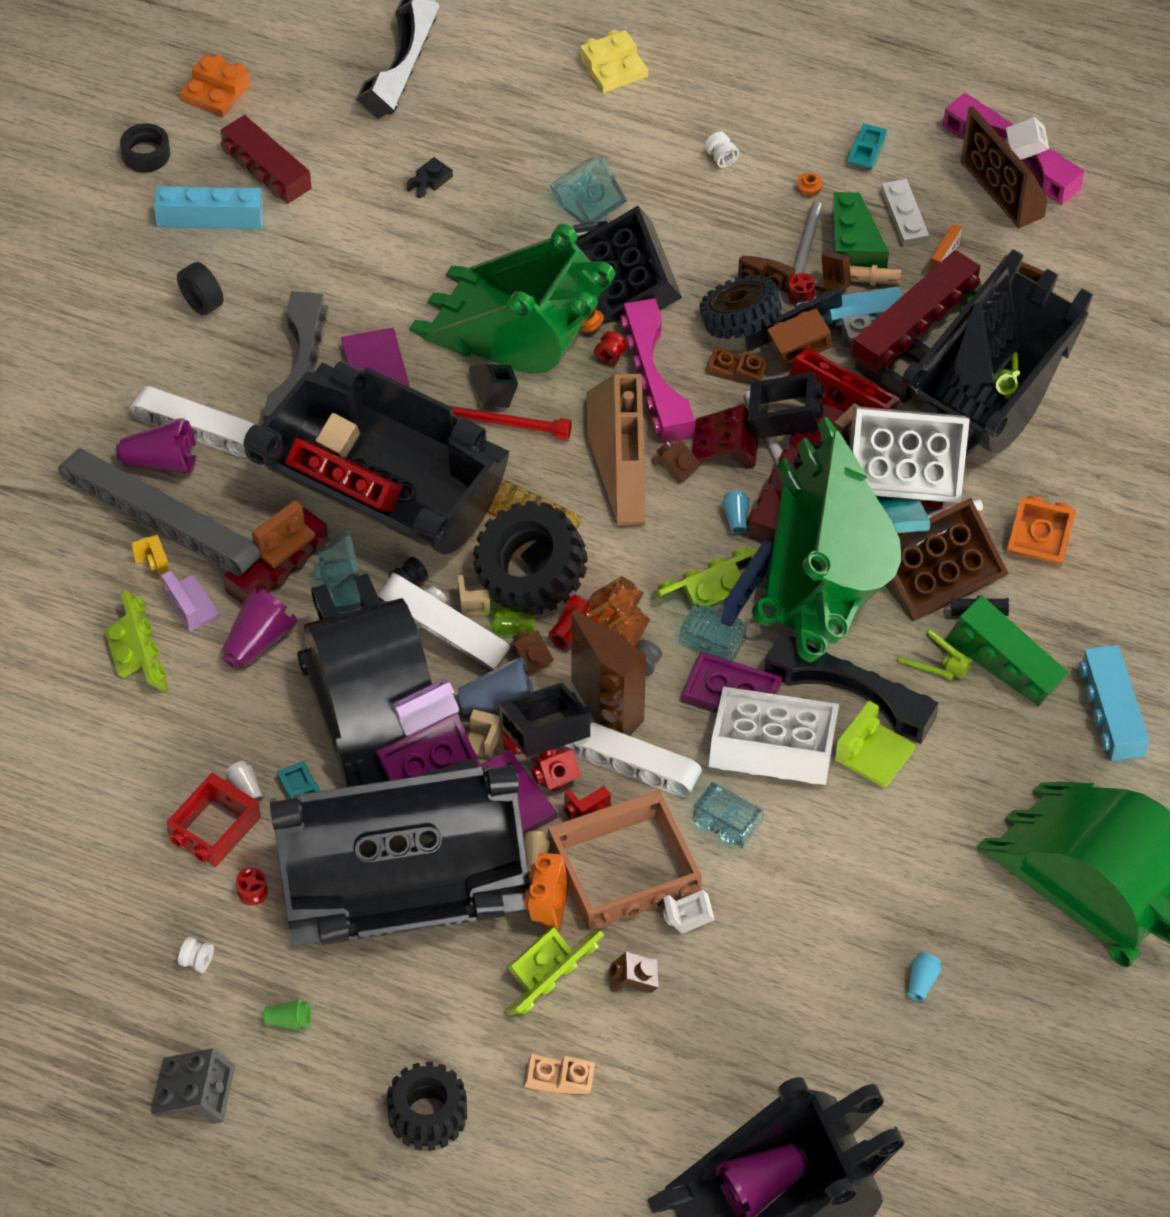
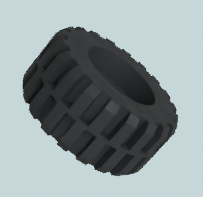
M526 501L523 506L519 502L511 504V509L507 511L501 509L497 512L498 516L494 520L490 518L484 524L486 530L484 532L480 531L476 540L479 545H475L473 556L476 558L473 564L475 571L479 575L478 579L485 589L488 590L491 597L508 611L515 610L517 614L527 615L528 611H531L533 615L543 614V609L555 610L558 608L556 604L562 600L566 603L571 597L569 594L572 590L576 592L581 586L579 578H584L587 570L584 565L588 561L587 552L584 549L586 545L571 520L559 508H553L551 504L545 502L540 503V506H538L536 501ZM533 540L553 542L552 555L548 563L540 571L524 577L508 574L510 559L519 547Z

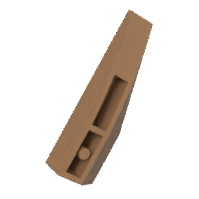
M613 374L586 392L587 438L617 526L645 525L642 374Z

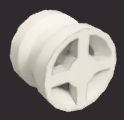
M187 937L181 947L178 964L184 967L190 965L194 967L195 971L204 973L212 960L214 945L207 942L201 944L196 938Z

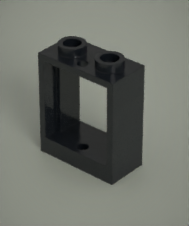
M915 339L910 348L903 353L919 363L931 348ZM856 360V371L885 391L900 398L902 403L905 404L911 399V388L902 383V376L894 370L884 367L876 374Z
M815 372L751 382L747 421L755 440L819 430L820 418L824 416L821 399L825 398V389L823 383L818 382ZM806 397V403L803 407L768 412L769 403Z
M563 683L499 703L501 729L527 758L590 737V724L593 722L592 714L588 707H584L576 694L570 692ZM558 712L565 717L534 728L530 723Z

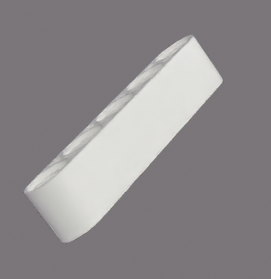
M144 386L129 407L130 414L136 420L154 427L178 418H185L184 420H188L191 424L196 442L238 457H247L243 446L244 438L249 428L255 425L249 421L150 386Z
M392 573L378 594L379 600L383 603L403 598L417 625L492 671L497 669L510 649V645L498 636L395 573Z
M594 722L590 724V737L565 745L573 750L576 758L679 797L690 796L702 772L700 765L692 759Z

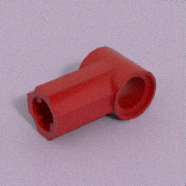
M573 594L564 608L562 617L549 632V639L557 648L570 650L571 613L576 609L597 622L601 613L599 605L577 594Z

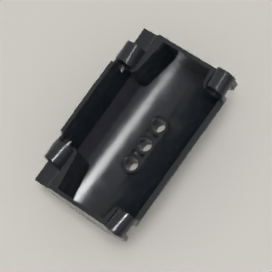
M339 361L334 368L322 362L313 373L307 371L261 427L253 425L249 428L243 443L245 455L250 461L259 465L264 464L268 470L422 545H431L434 551L443 555L458 550L471 537L484 519L502 482L510 451L487 441L485 428L464 418L458 419L457 415L453 414L452 407L368 367L363 371L344 361ZM332 413L356 424L360 435L346 459L403 486L393 511L389 512L374 508L285 464L295 439L300 438L317 444L316 439Z
M509 762L505 766L497 768L482 766L294 795L293 799L276 801V798L270 799V811L276 838L291 945L295 946L314 942H321L322 945L360 940L503 917L505 912L526 909L524 907L526 890H529V877L517 793L519 792L515 765ZM424 831L435 833L434 839L429 843L421 842L419 840L420 835ZM396 835H401L405 838L404 844L399 848L389 845L391 838ZM365 840H372L376 843L375 848L371 852L361 851L359 849L360 844Z

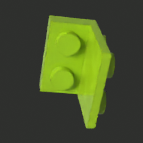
M868 701L837 741L835 761L877 785L886 788L915 751L916 745L880 725V720L877 718L879 706Z

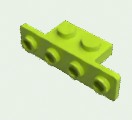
M747 546L731 552L733 558L727 561L720 557L707 563L709 569L699 572L698 568L682 574L684 578L682 581L674 583L673 578L657 585L659 591L653 593L652 597L656 599L683 587L694 612L726 599L741 577L736 563L755 555L758 548L748 550Z
M124 590L120 594L126 615L104 629L117 674L126 678L143 667L147 682L164 692L168 689L165 679L167 673L161 665L158 656L160 650L153 640V628L147 620L145 613L146 605L141 597L138 595L134 596Z
M554 927L549 928L510 963L507 969L525 992L505 1009L508 1016L514 1014L522 1016L535 1006L534 1000L540 994L544 996L553 990L557 985L555 980L562 974L566 976L578 966L576 961L582 955L588 956L599 947L597 942L604 936L601 930L588 933L571 949Z

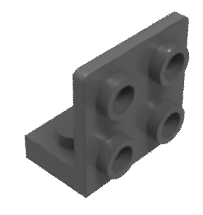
M213 1048L165 1057L162 1062L151 1113L155 1116L195 1110L213 1124L223 1122L235 1065Z

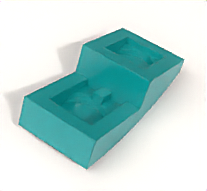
M863 123L858 138L853 143L847 163L872 170L885 143L888 129Z
M305 760L277 771V777L288 799H293L294 795L321 791L318 783L314 782Z

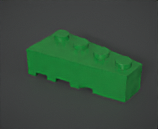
M982 595L960 616L945 639L952 647L1038 706L1048 698L1069 673Z

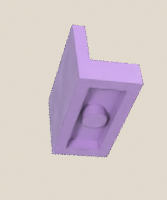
M172 571L161 575L164 593L189 632L219 618V612L194 575L181 581L176 579Z
M444 678L391 704L405 735L410 736L459 712V707L453 696L455 692L448 680Z

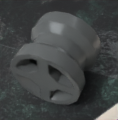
M638 640L634 647L646 653V676H649L655 670V663L661 659L662 651L651 641Z

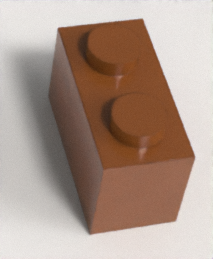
M817 308L809 312H802L797 317L785 322L776 323L767 329L769 346L782 368L792 365L795 357L807 348L820 353L832 347L831 332Z

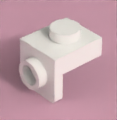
M704 890L678 901H675L670 895L663 898L666 907L663 909L664 918L669 926L673 925L681 934L714 921L709 896Z

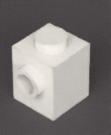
M1035 117L1006 128L1008 138L1005 139V143L1020 160L1049 149L1045 126Z

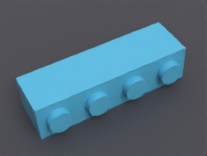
M156 186L154 200L157 227L262 229L264 208L261 188Z
M1119 645L1085 649L1083 660L1079 662V673L1081 678H1085L1087 683L1086 695L1088 702H1093L1094 722L1097 727L1100 726L1102 731L1101 744L1103 750L1108 751L1111 761L1145 757L1149 738Z

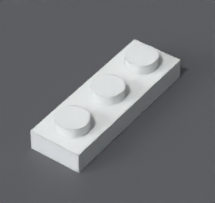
M907 179L882 183L881 191L903 247L929 243V233Z

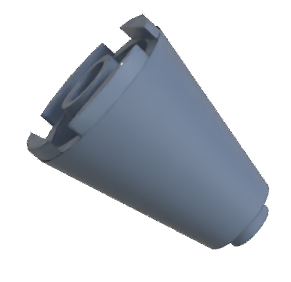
M523 657L516 658L458 688V694L454 695V699L459 707V712L463 711L466 717L471 716L473 709L500 716L499 703L534 692L532 681L524 672L528 671L525 659Z

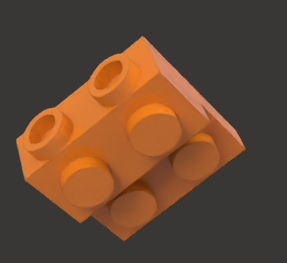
M204 54L192 68V78L179 92V98L183 102L223 118L250 86L249 73L245 66L240 63L232 65L225 62L224 58L218 54L213 56Z
M1037 496L1021 497L1007 552L1063 565L1076 510L1071 509L1070 505L1062 502H1056L1055 505L1046 503Z
M538 853L535 864L531 865L530 882H532L530 890H526L524 907L529 909L531 921L540 922V925L545 927V932L549 928L554 927L560 934L569 891L563 855Z

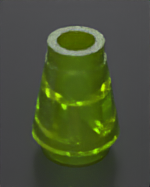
M504 606L502 609L495 608L493 631L499 632V635L518 634L526 629L529 633L534 632L535 616Z

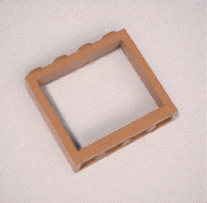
M660 790L548 827L550 848L553 854L563 855L569 889L588 930L597 927L605 928L614 921L623 918H634L641 912L652 908H662L665 906L663 898L668 895L674 900H678L701 891L702 875ZM656 818L683 877L592 908L565 849Z

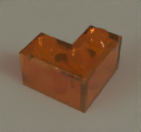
M623 576L593 592L581 612L633 646L637 645L651 620L637 607L644 593L632 581Z

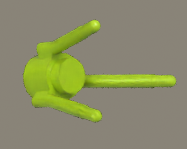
M1016 352L1012 357V370L1003 369L993 383L997 391L1003 394L1006 399H1009L1018 387L1016 377L1019 376L1020 372L1018 370V354Z
M931 629L927 630V635L948 652L942 663L946 667L945 670L910 659L897 658L899 663L941 675L952 681L954 676L962 679L973 662L972 659L954 649Z

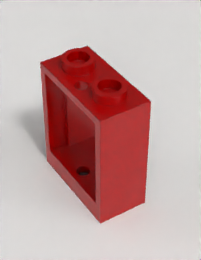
M212 772L166 821L168 837L175 846L179 848L185 847L191 851L200 862H208L217 867L261 818L259 801ZM214 800L239 816V818L211 846L186 829Z

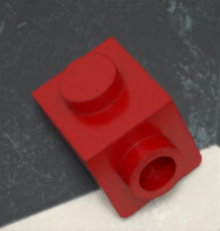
M605 786L581 800L570 789L564 792L563 809L570 820L611 806V793Z

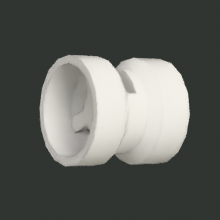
M722 131L709 136L704 144L707 153L710 156H714V161L721 168L732 165L739 157L738 148L733 143H730V139Z

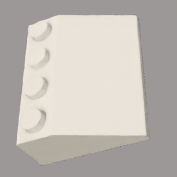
M853 406L850 449L868 477L865 480L875 496L961 503L970 419L959 415Z
M723 687L711 740L709 767L826 785L839 704Z

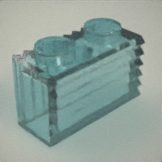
M696 603L680 628L679 642L707 654L733 661L743 642H745L747 624L737 617L733 625H724L721 623L722 614L710 606H700Z
M714 782L710 783V786L707 787L693 806V821L699 828L705 831H713L727 844L738 845L740 848L746 845L762 824L763 809Z

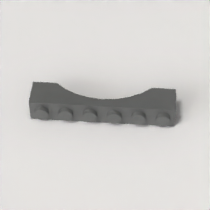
M291 291L287 307L288 329L299 345V355L289 376L279 387L268 394L263 414L264 422L307 371L310 373L315 371L313 363L318 362L320 352L317 344L318 341H323L324 336L322 321H327L328 305H324L323 294Z

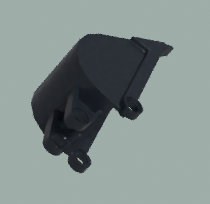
M1014 249L1011 250L1004 263H1000L919 364L917 362L911 363L902 377V383L911 388V398L914 406L921 410V412L963 416L937 401L933 394L949 368L954 366L974 303L1002 267H1008L1021 346L1016 351L1018 354V370L1020 372L1019 376L1016 377L1018 387L1011 394L1009 401L1002 410L992 414L985 428L969 420L966 456L977 445L992 453H1000L1010 446L1022 433L1040 405L1062 357L1068 359L1089 314L1087 311L1093 297L1092 293L1083 288L1076 295L1072 303L1053 292L1059 274L1050 269L1045 270L1038 283L1019 273V269L1024 255ZM1012 358L1004 369L1012 370ZM986 383L996 389L993 383Z
M367 573L353 577L359 592L361 609L338 615L326 584L311 588L319 620L304 625L306 649L297 651L303 676L307 675L346 787L389 781L375 751L407 736L391 704L432 685L421 639L408 605L403 598L381 603Z
M796 1077L782 1083L777 1089L779 1094L777 1099L669 1183L665 1190L648 1198V1203L653 1213L674 1209L677 1217H737L722 1192L720 1185L725 1183L722 1174L716 1176L715 1166L725 1161L792 1144L795 1148L801 1147L809 1161V1164L806 1165L807 1172L757 1217H874L883 1203V1199L873 1176L904 1146L905 1142L896 1126H894L895 1129L886 1130L870 1140H863L857 1143L853 1135L884 1103V1098L877 1085H865L837 1101L836 1097L809 1089L804 1078Z

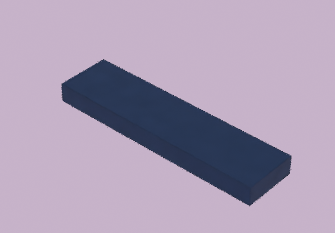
M764 539L728 595L724 604L722 624L731 626L737 619L770 566L774 542Z

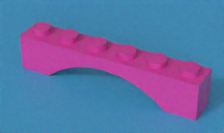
M963 93L945 108L943 127L961 139H964L968 107L973 106L1004 142L1008 138L1006 128L1014 125L967 93ZM1049 148L1046 151L1022 159L1034 173L1045 195L1061 206L1081 190L1085 171L1062 157L1058 152Z
M656 299L625 303L624 315H620V324L622 331H627L628 333L626 342L628 350L634 353V370L642 374V392L647 394L645 398L648 413L652 412L654 416L652 418L654 433H659L662 444L667 441L675 442L679 439L694 438L695 419L689 400L679 395L666 384L658 373L653 361L652 354L656 343L661 337L662 317Z

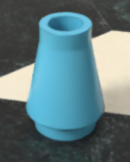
M738 490L726 493L722 501L732 534H743L747 531L750 500L746 497L745 492Z
M918 953L917 958L912 960L910 985L907 993L910 998L917 1001H925L926 995L942 971L939 958L928 953Z

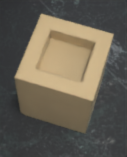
M332 413L317 437L316 443L346 458L359 437L360 431L356 424Z
M463 574L457 575L461 614L467 618L490 615L488 590L483 585L465 586Z
M473 709L470 716V733L468 738L476 756L490 760L502 734L500 716Z

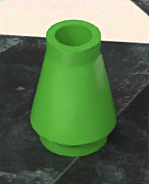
M302 999L275 1006H266L264 1009L265 1025H275L301 1031L304 1027H310L311 1005L309 1002H303Z

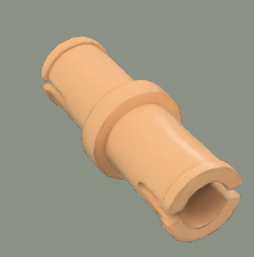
M850 265L851 282L870 283V286H876V284L900 286L901 269L878 268V265H872V267Z

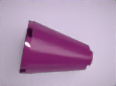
M178 418L121 438L120 443L116 445L117 459L122 461L125 466L183 474L192 473L195 468L196 455H191V446H196L191 424L188 420H184L185 418Z
M252 587L221 650L225 655L223 660L235 669L238 666L245 668L294 628L298 622L296 616L292 614L289 617L284 612L287 606L273 595L262 589L256 593V587Z
M792 1144L722 1162L715 1166L716 1176L723 1175L725 1183L721 1184L720 1187L737 1217L743 1214L744 1217H757L806 1174V1165L809 1164V1161L801 1147L795 1148Z

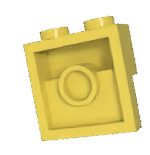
M616 30L610 31L606 37L599 40L590 38L580 46V61L603 93L648 77V68L638 56L637 45L626 30L621 32Z

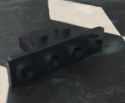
M836 288L826 291L809 302H803L784 314L776 315L777 319L770 321V325L767 327L761 326V331L756 332L753 330L751 331L752 335L748 336L744 334L745 347L748 351H751L768 343L767 329L776 323L785 322L797 317L802 312H809L817 308L822 317L830 309L841 307V290ZM827 325L828 329H829L830 332H831V337H832V330H831V329L829 328V326Z

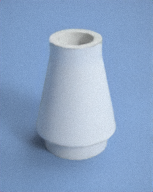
M239 761L226 770L227 782L256 799L259 803L264 799L252 765H248L246 761Z

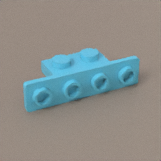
M900 287L843 295L842 306L830 309L822 317L828 326L835 325L836 328L842 326V318L869 314L870 320L873 322L902 297Z

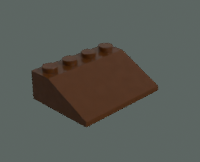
M973 106L968 107L961 163L1018 228L1044 218L1048 199L1032 172Z
M972 498L929 517L930 529L928 531L897 533L900 539L901 562L895 577L886 584V587L912 621L950 603L951 598L958 599L1009 574Z
M575 609L571 613V681L585 705L589 708L596 724L631 736L644 721L646 653Z

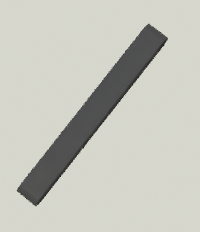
M78 448L58 467L61 476L68 483L236 576H241L261 557L258 547L249 539L84 449Z

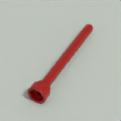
M450 406L452 407L453 414L457 415V418L552 433V436H556L558 440L569 441L572 419L560 418L550 422Z

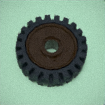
M748 275L744 279L737 277L734 282L730 280L725 281L724 286L719 284L715 287L716 290L707 292L708 296H704L699 304L700 313L707 332L711 336H716V338L720 339L723 336L725 339H731L733 335L735 339L741 338L742 334L746 336L752 335L751 331L753 330L759 332L762 330L761 326L767 327L770 325V321H775L777 319L776 315H780V309H782L774 282L765 276L761 278L760 275H755L753 278L751 275Z

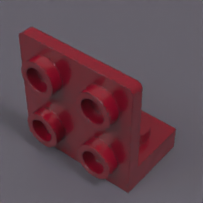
M741 404L699 417L695 420L692 453L700 463L732 453L735 459H738L746 469L756 466L758 440H755L748 424V409L746 406Z

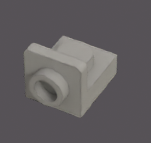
M869 314L842 318L840 340L843 347L853 346V339L872 323Z

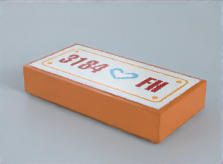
M957 224L951 225L931 257L929 272L958 248L962 226Z

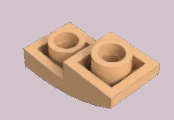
M531 1054L528 1060L524 1087L556 1093L589 1094L592 1087L595 1063L564 1056L563 1060L559 1061Z

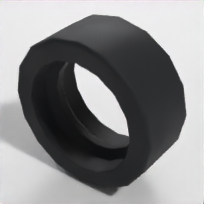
M149 123L134 125L128 128L120 139L122 159L126 166L134 171H155L163 167L170 158L168 134L158 125ZM141 142H153L160 145L159 148L150 153L141 154L131 150V148Z
M194 262L178 272L177 283L188 304L197 313L207 315L222 306L224 298L221 287L215 276L204 264Z

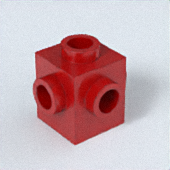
M565 745L531 757L534 767H531L532 776L537 784L540 783L541 786L552 791L563 789L568 786L567 782L581 777L573 750Z

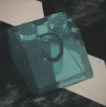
M603 156L585 160L549 185L561 208L581 224L591 222L595 224L627 202Z
M348 529L342 531L318 551L319 563L314 564L316 581L322 580V584H326L337 612L361 608L356 582L353 580V577L359 575L351 532Z

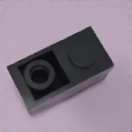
M483 364L470 366L469 371L483 406L509 408L519 384L511 365Z

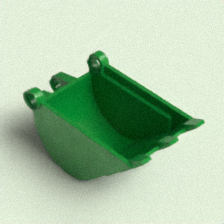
M559 224L552 232L551 238L469 268L451 265L446 276L459 282L451 295L433 292L428 300V304L440 309V312L432 323L414 320L409 331L423 337L426 341L468 357L472 353L500 365H511L514 370L530 374L546 373L560 363L585 321L596 308L601 292L609 287L616 273L613 267L606 262H590L587 256L575 244L578 238L576 231L569 225ZM559 234L565 236L568 240L563 239ZM598 272L603 273L606 276V278L599 275Z
M827 417L818 424L824 442L818 450L814 449L807 438H804L797 444L803 464L796 471L786 458L777 464L783 487L765 598L757 602L752 609L754 619L761 625L769 626L777 622L794 629L797 652L807 662H815L826 652L829 643H837L847 634L856 611L895 577L901 562L900 539L891 519L866 482L867 474L840 432L837 431ZM762 605L771 609L772 617L763 613ZM836 628H838L839 634H834ZM806 641L812 642L816 646L817 653L809 651Z
M1042 782L1033 790V793L1041 798L1029 810H1013L1005 817V820L1013 826L1001 838H984L976 846L978 850L988 854V856L1109 947L1110 956L1123 967H1130L1140 956L1139 944L1150 933L1170 944V811L1145 794L1127 789L1094 787L1095 783Z

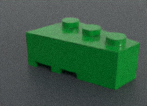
M833 192V252L849 256L851 266L872 267V265H878V268L887 269L889 251L860 192Z

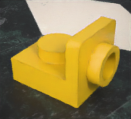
M159 536L145 537L131 543L135 562L148 561L151 571L156 570L159 579L162 580L161 575L170 570Z

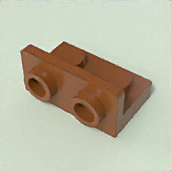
M294 500L252 531L253 543L261 553L260 558L270 567L275 568L313 540L315 533L304 524L303 507Z

